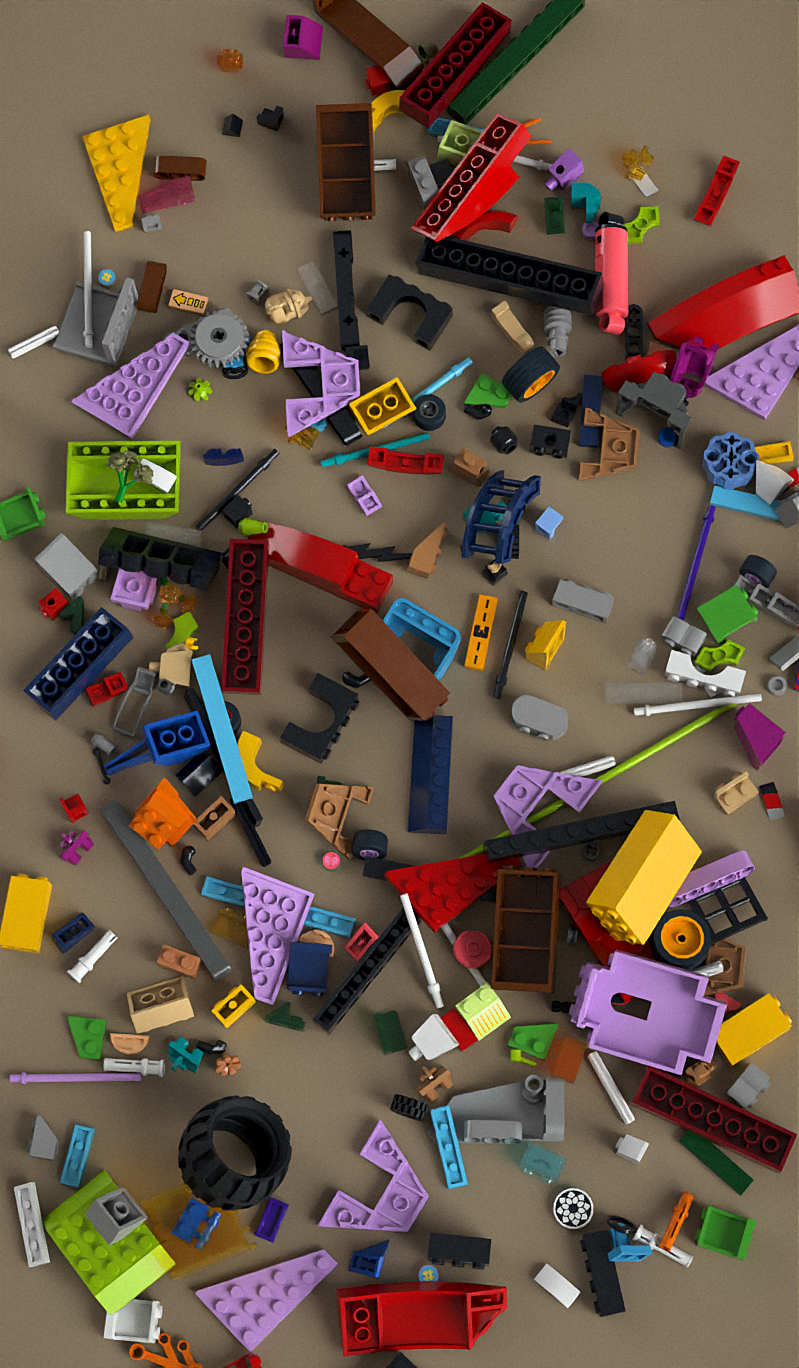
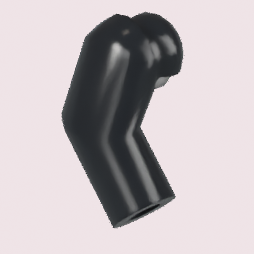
M468 404L464 413L476 420H480L491 415L492 407L489 404H484L483 407L476 409Z
M345 672L342 675L343 682L353 688H359L372 681L366 674L358 677L350 672Z
M193 846L184 847L180 858V863L189 876L197 872V869L191 862L192 856L196 853Z
M199 1040L196 1044V1048L208 1054H223L227 1047V1043L221 1040L216 1042V1046Z

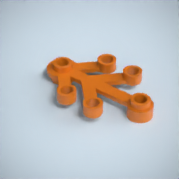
M167 1333L160 1334L158 1342L163 1346L168 1358L148 1352L142 1344L138 1343L133 1344L129 1349V1355L133 1360L146 1359L165 1366L164 1368H204L200 1363H195L189 1350L190 1344L186 1340L179 1341L177 1349L183 1353L187 1365L179 1363L170 1343L171 1337ZM164 1335L168 1337L166 1343L161 1342V1337ZM185 1342L187 1344L186 1350L180 1349L181 1343ZM137 1348H140L142 1350V1354L140 1356L135 1355V1350Z

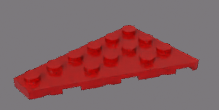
M485 854L391 870L387 871L384 877L400 895L408 894L412 909L433 932H436L497 885L498 869H503V866H515L518 870L522 863L518 858L487 864Z

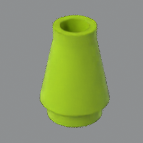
M244 518L239 521L238 530L244 536L266 533L268 524L267 522Z

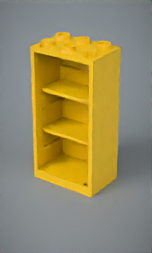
M645 810L586 903L592 910V913L601 921L600 924L609 931L610 936L614 940L644 945L702 851L674 814Z

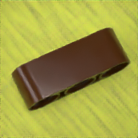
M156 156L153 176L165 180L203 181L206 176L207 161L200 157Z
M153 261L147 262L139 293L137 310L157 313L166 277L167 264Z

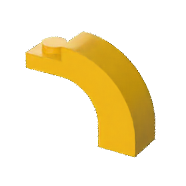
M406 90L386 92L372 102L373 132L386 116L393 113H402L399 111V99Z
M243 731L237 746L249 785L258 791H261L262 786L265 785V788L271 792L276 790L281 792L284 787L283 781L262 772L256 766L255 760L262 744L261 738Z

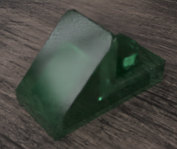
M563 196L544 198L546 234L565 233Z
M78 596L59 614L62 621L74 620L70 622V629L74 635L84 626V600L82 596Z
M290 1002L269 1013L264 1019L266 1023L304 1032L306 1023L302 1021L303 1018L291 1015V1018H288L291 1007Z

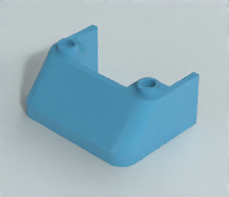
M405 598L397 599L384 617L383 622L398 638L407 630L437 648L433 660L438 669L434 676L440 681L452 663L461 641L460 632Z

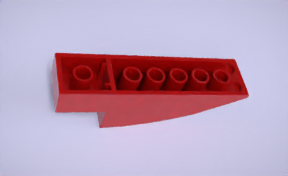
M496 113L412 225L411 229L438 242L468 226L490 209L519 179V176L510 165L532 137L525 126L518 121Z
M267 522L268 530L266 533L249 536L248 540L269 541L268 566L361 608L372 609L376 614H378L393 584L392 574L359 560L358 552L309 533Z

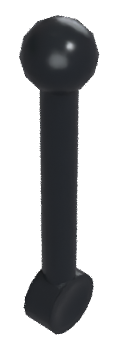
M94 748L93 754L97 757L104 777L103 783L108 785L111 780L107 777L100 757L101 751L99 748Z

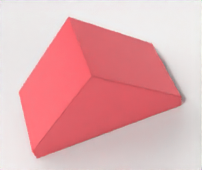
M364 923L344 948L358 962L379 936Z

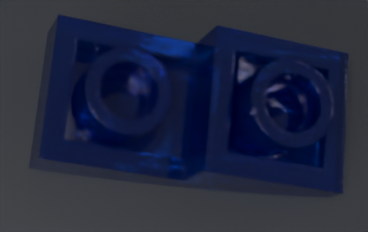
M220 448L210 449L206 454H203L205 464L211 466H226L244 461L240 448L230 449L226 454H222Z

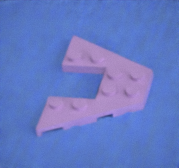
M282 330L284 368L321 366L323 397L286 399L287 435L291 437L360 398L359 363L354 358L345 357L339 352L335 353L325 349L322 345L308 342L302 337L298 338Z
M517 765L493 797L511 835L537 830L525 819L547 790L551 791L579 813L603 781ZM550 851L522 857L527 867L538 868Z
M380 1120L359 1155L392 1174V1180L374 1210L338 1190L320 1220L319 1227L409 1232L429 1198L402 1152Z

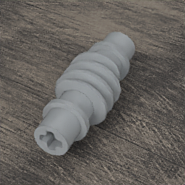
M547 305L548 308L544 310V334L548 337L547 344L550 346V354L553 357H563L566 355V346L569 344V338L566 334L572 330V314L567 309Z

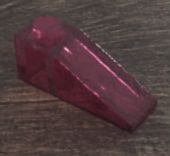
M190 176L170 180L139 195L142 213L196 202Z

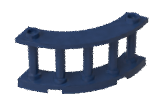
M500 470L485 482L473 503L467 520L464 538L460 546L462 558L474 555V552L494 555L495 563L497 564L511 561L514 540L512 530L514 524L518 525L524 512L522 507L540 495L541 476L533 475L525 481L504 478V470ZM504 486L515 487L518 489L508 490L504 489ZM494 495L512 498L506 507L488 504ZM484 511L505 514L502 524L499 526L480 523ZM477 531L498 533L497 546L490 547L475 544Z

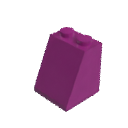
M749 703L746 708L742 706L736 713L734 729L754 769L758 771L782 743L786 732Z

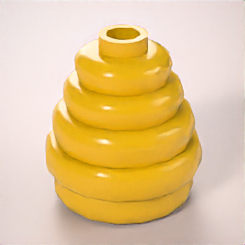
M270 330L259 331L246 350V361L251 370L261 374H269L277 370L281 363V347L277 336Z

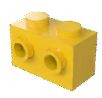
M241 984L231 989L228 996L224 1000H219L211 1011L227 1029L251 1008L256 1001Z

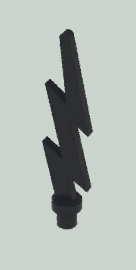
M371 543L349 547L343 545L358 552L359 560L380 557L377 562L409 559L411 553L390 554L395 546L367 550Z

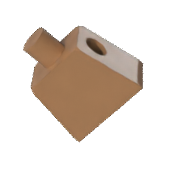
M465 448L461 449L449 469L450 472L479 488L489 474L486 460Z

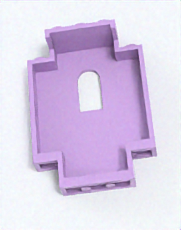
M616 949L614 954H610L608 965H611L610 968L592 962H587L586 966L582 965L579 975L582 978L581 985L576 986L574 996L577 997L575 1004H571L569 1015L572 1016L571 1022L577 1023V1027L585 1028L588 1026L594 1028L589 1030L586 1041L590 1042L588 1048L679 1075L683 1073L687 1056L711 1063L727 1002L704 996L709 976ZM616 993H625L652 1001L647 1020L614 1010L611 1005L612 996Z

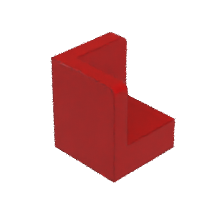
M79 794L67 800H64L63 797L59 799L72 823L89 814Z

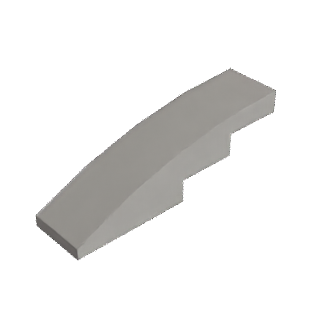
M743 575L738 577L733 586L737 585L739 589L744 588L749 597L746 599L749 604H753L759 610L795 628L799 626L798 605L778 592L773 593L759 583L756 585Z

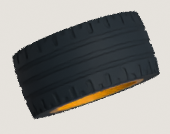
M543 346L537 347L520 358L506 372L502 383L514 399L519 403L525 402L543 390L556 377L560 366Z
M678 909L664 914L650 934V950L655 960L686 970H692L700 965L707 956L711 946V934L708 925L701 916L690 910Z

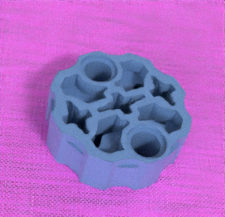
M727 432L725 435L715 436L709 441L706 450H704L702 468L707 474L706 478L712 484L720 485L723 489L733 490L738 486H746L751 482L752 476L756 472V460L759 461V454L754 448V443L749 438L741 437L734 432Z

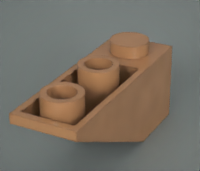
M444 521L413 550L406 572L426 579L430 573L434 574L437 565L434 563V560L441 553L442 546H440L441 539L444 540L448 529L445 526L447 522Z

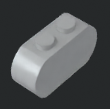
M423 155L406 161V167L421 208L424 211L439 190L427 160Z
M530 695L519 697L512 706V722L522 733H533L541 740L547 741L549 739L554 741L561 738L567 730L568 714L563 707Z

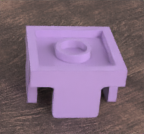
M119 568L111 601L120 603L122 608L132 611L148 610L149 605H153L157 591V578L147 576L143 571L127 572Z

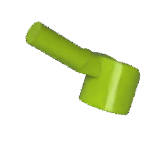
M512 1049L510 1051V1060L512 1062H522L533 1067L536 1066L537 1062L521 1057V1050Z

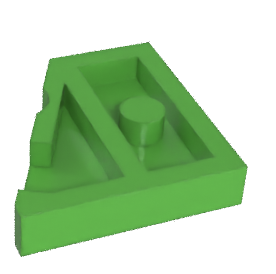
M481 373L465 400L464 406L469 404L481 405L483 407L484 404H489L496 408H505L512 395L503 384Z
M68 1016L80 1057L101 1060L107 1021Z
M559 1024L517 1026L513 1030L508 1047L521 1050L523 1053L545 1061Z

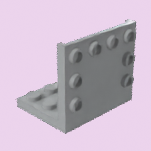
M126 277L125 282L120 285L119 293L92 286V331L94 332V337H92L93 347L91 348L85 347V337H83V332L85 331L84 283L77 282L56 342L53 344V349L116 367L137 312L139 297L134 280Z

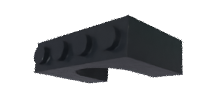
M389 274L368 306L367 317L383 325L393 309L399 304L411 302L419 305L425 311L426 316L414 335V342L431 351L451 320L453 308L447 302L436 300L432 294H425L420 291L417 286L405 283L402 278Z
M317 673L309 687V694L326 702L333 708L335 712L333 723L326 730L313 733L289 721L280 740L286 746L322 764L323 760L329 758L332 751L330 750L331 746L340 739L341 734L339 732L342 727L348 725L350 721L349 715L352 710L356 711L360 701L358 693Z

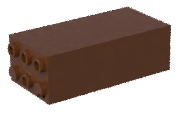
M372 103L316 105L320 218H324V221H336V217H343V221L354 220V216H361V220H372V216H376Z
M372 609L357 610L331 636L336 644L408 719L423 721L430 719L435 714L434 710L448 701L447 697L450 692Z
M503 866V869H498L491 989L555 993L561 874L555 868H543V871H537L535 867H523V870H517L515 866Z

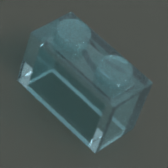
M529 1142L520 1167L523 1168L522 1172L533 1176L535 1173L542 1176V1181L552 1184V1182L557 1183L567 1158Z

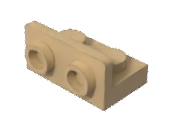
M747 771L743 774L741 772L735 774L731 778V782L728 784L722 783L715 788L716 792L713 797L726 815L759 794V791L748 778L749 774Z

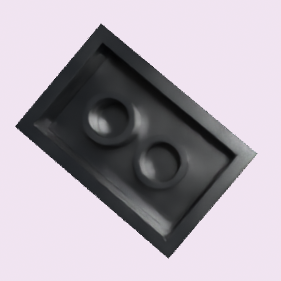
M430 1233L428 1260L432 1261L433 1265L444 1266V1262L452 1263V1267L464 1268V1265L468 1264L472 1265V1269L485 1270V1266L489 1267L491 1239Z

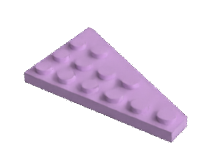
M799 325L708 376L704 386L765 420L799 368Z
M242 867L241 876L254 999L274 1005L289 964L290 942H297L314 893Z
M323 1249L198 1290L195 1294L246 1349L251 1352L338 1263Z

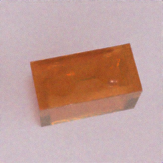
M565 1036L562 1041L558 1040L555 1052H558L556 1060L552 1059L549 1071H552L551 1077L564 1078L565 1082L574 1084L587 1044Z

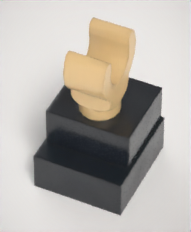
M494 559L485 567L482 574L494 586L507 575V569L502 564L495 563Z

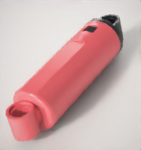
M605 211L599 218V227L595 229V271L601 272L604 280V286L595 308V315L600 319L599 329L601 331L620 335L625 327L624 319L628 316V229L623 226L624 218L622 216Z

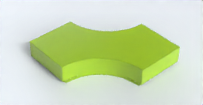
M659 206L640 207L637 218L623 225L628 229V244L642 243L645 232L654 226H659Z
M190 611L173 620L175 633L173 638L165 644L167 649L185 642L187 638L191 637L199 629Z
M729 639L718 648L704 646L694 661V665L709 673L721 664L737 666L746 648Z

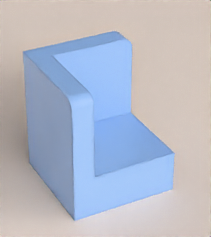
M548 507L535 523V530L550 540L554 536L555 529L563 520V516L551 507Z

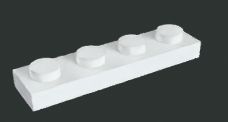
M35 1182L14 1187L29 1267H35L49 1263L50 1259Z

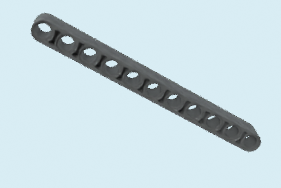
M115 799L100 809L215 981L217 982L233 971L144 838L128 826L132 820L119 801Z

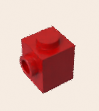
M378 66L366 68L367 79H365V85L367 90L370 89L372 96L389 92V82L384 72Z
M57 588L38 602L41 607L39 611L45 618L50 617L52 621L70 608L68 601Z

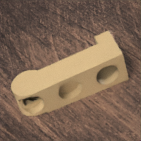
M506 301L491 310L492 319L515 348L524 353L534 346L532 338L511 312Z

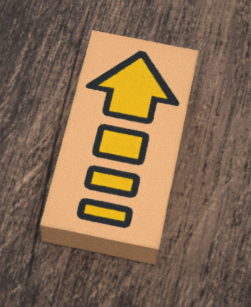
M173 289L168 306L171 309L204 316L209 297Z

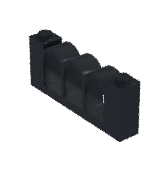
M113 527L99 549L98 565L115 569L119 567L127 572L143 571L144 574L152 578L168 577L175 583L190 584V587L208 591L220 569L222 552ZM127 551H131V552H135V553H139V554H130V553H127ZM152 557H156V558H160V559H165V560H155V559H152ZM177 563L186 564L190 566H180Z

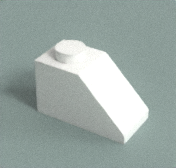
M626 1134L625 1138L620 1137L615 1146L618 1149L616 1154L637 1166L649 1143Z

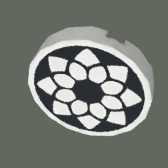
M569 1188L562 1191L556 1197L553 1213L561 1226L568 1229H579L591 1220L593 1203L586 1192L576 1188Z

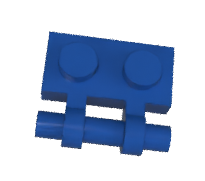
M191 1198L172 1234L189 1244L193 1237L197 1238L198 1241L194 1247L202 1250L204 1245L208 1244L209 1236L214 1227L217 1228L218 1220L222 1214L214 1211L210 1218L206 1215L210 1208ZM202 1221H204L207 1225L201 1234L197 1230Z

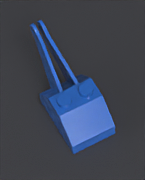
M198 710L143 725L142 732L145 739L104 764V768L108 769L106 771L107 775H112L152 760L156 765L170 766L185 762L208 750L210 742ZM147 750L150 751L149 753H146V754H144V755H141V756H139V757H136V758L132 759L133 757H135V756H137V755H139V754H141V753H143V752H145V751H147Z

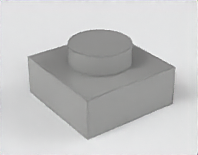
M151 214L141 218L144 232L162 229L159 215Z

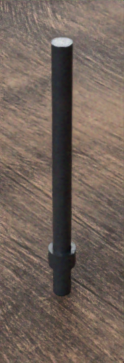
M273 449L265 458H262L257 463L258 465L195 527L201 532L263 470L265 471L270 467V463L279 455V452Z
M526 591L520 592L499 675L496 676V688L493 698L498 700L501 699L503 687L506 686L508 680L506 676L528 595Z

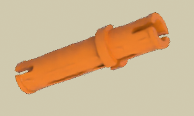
M682 1192L677 1207L673 1208V1216L664 1236L658 1245L661 1249L668 1252L671 1251L681 1225L689 1215L688 1210L694 1200L692 1194Z

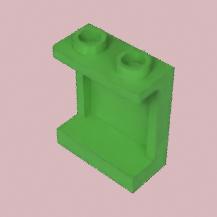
M30 487L26 488L27 492L0 502V536L3 542L45 525L43 519L46 518L42 507L38 508L37 502H40L36 491L32 492Z
M737 585L697 608L718 644L725 640L724 637L754 620L755 622L758 620L756 617L758 614L757 609L753 604H748L746 599L749 597L744 588L739 589Z
M708 1205L707 1209L703 1208L700 1220L703 1221L701 1229L697 1228L694 1240L697 1241L696 1246L744 1261L756 1220L716 1209L711 1205Z

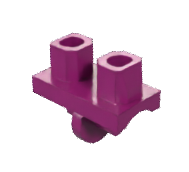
M73 831L68 836L64 833L60 835L64 840L59 846L64 849L69 844L59 856L62 860H67L71 864L76 865L82 858L75 852L80 845L86 852L91 849L94 843L88 837L89 834L86 831H82L74 841L72 839L76 833Z

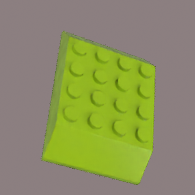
M181 441L68 442L66 514L86 520L164 519L179 513ZM124 451H131L136 453L137 459L140 462L142 459H146L171 472L177 478L168 493L161 491L152 484L148 485L144 481L136 482L127 488L123 501L120 503L115 501L120 487L118 472H116V469H111L110 466H107L108 458L117 452L123 454ZM139 463L131 466L126 484L134 479L133 473Z
M104 1170L44 1217L42 1222L48 1234L89 1290L111 1315L114 1312H118L174 1267L176 1263L145 1222L140 1224L124 1239L108 1245L90 1222L85 1213L94 1200L119 1189L108 1172Z

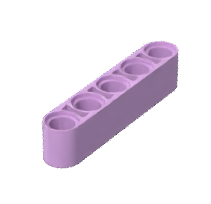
M744 850L738 851L689 872L668 907H675L751 874L755 867L747 852Z

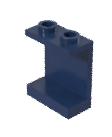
M290 942L287 989L292 990V994L304 995V991L312 992L311 995L323 996V992L329 993L327 978L329 953H332V945Z

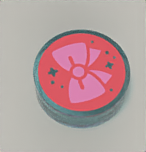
M334 851L326 852L322 857L324 869L330 872L338 870L341 866L340 855Z

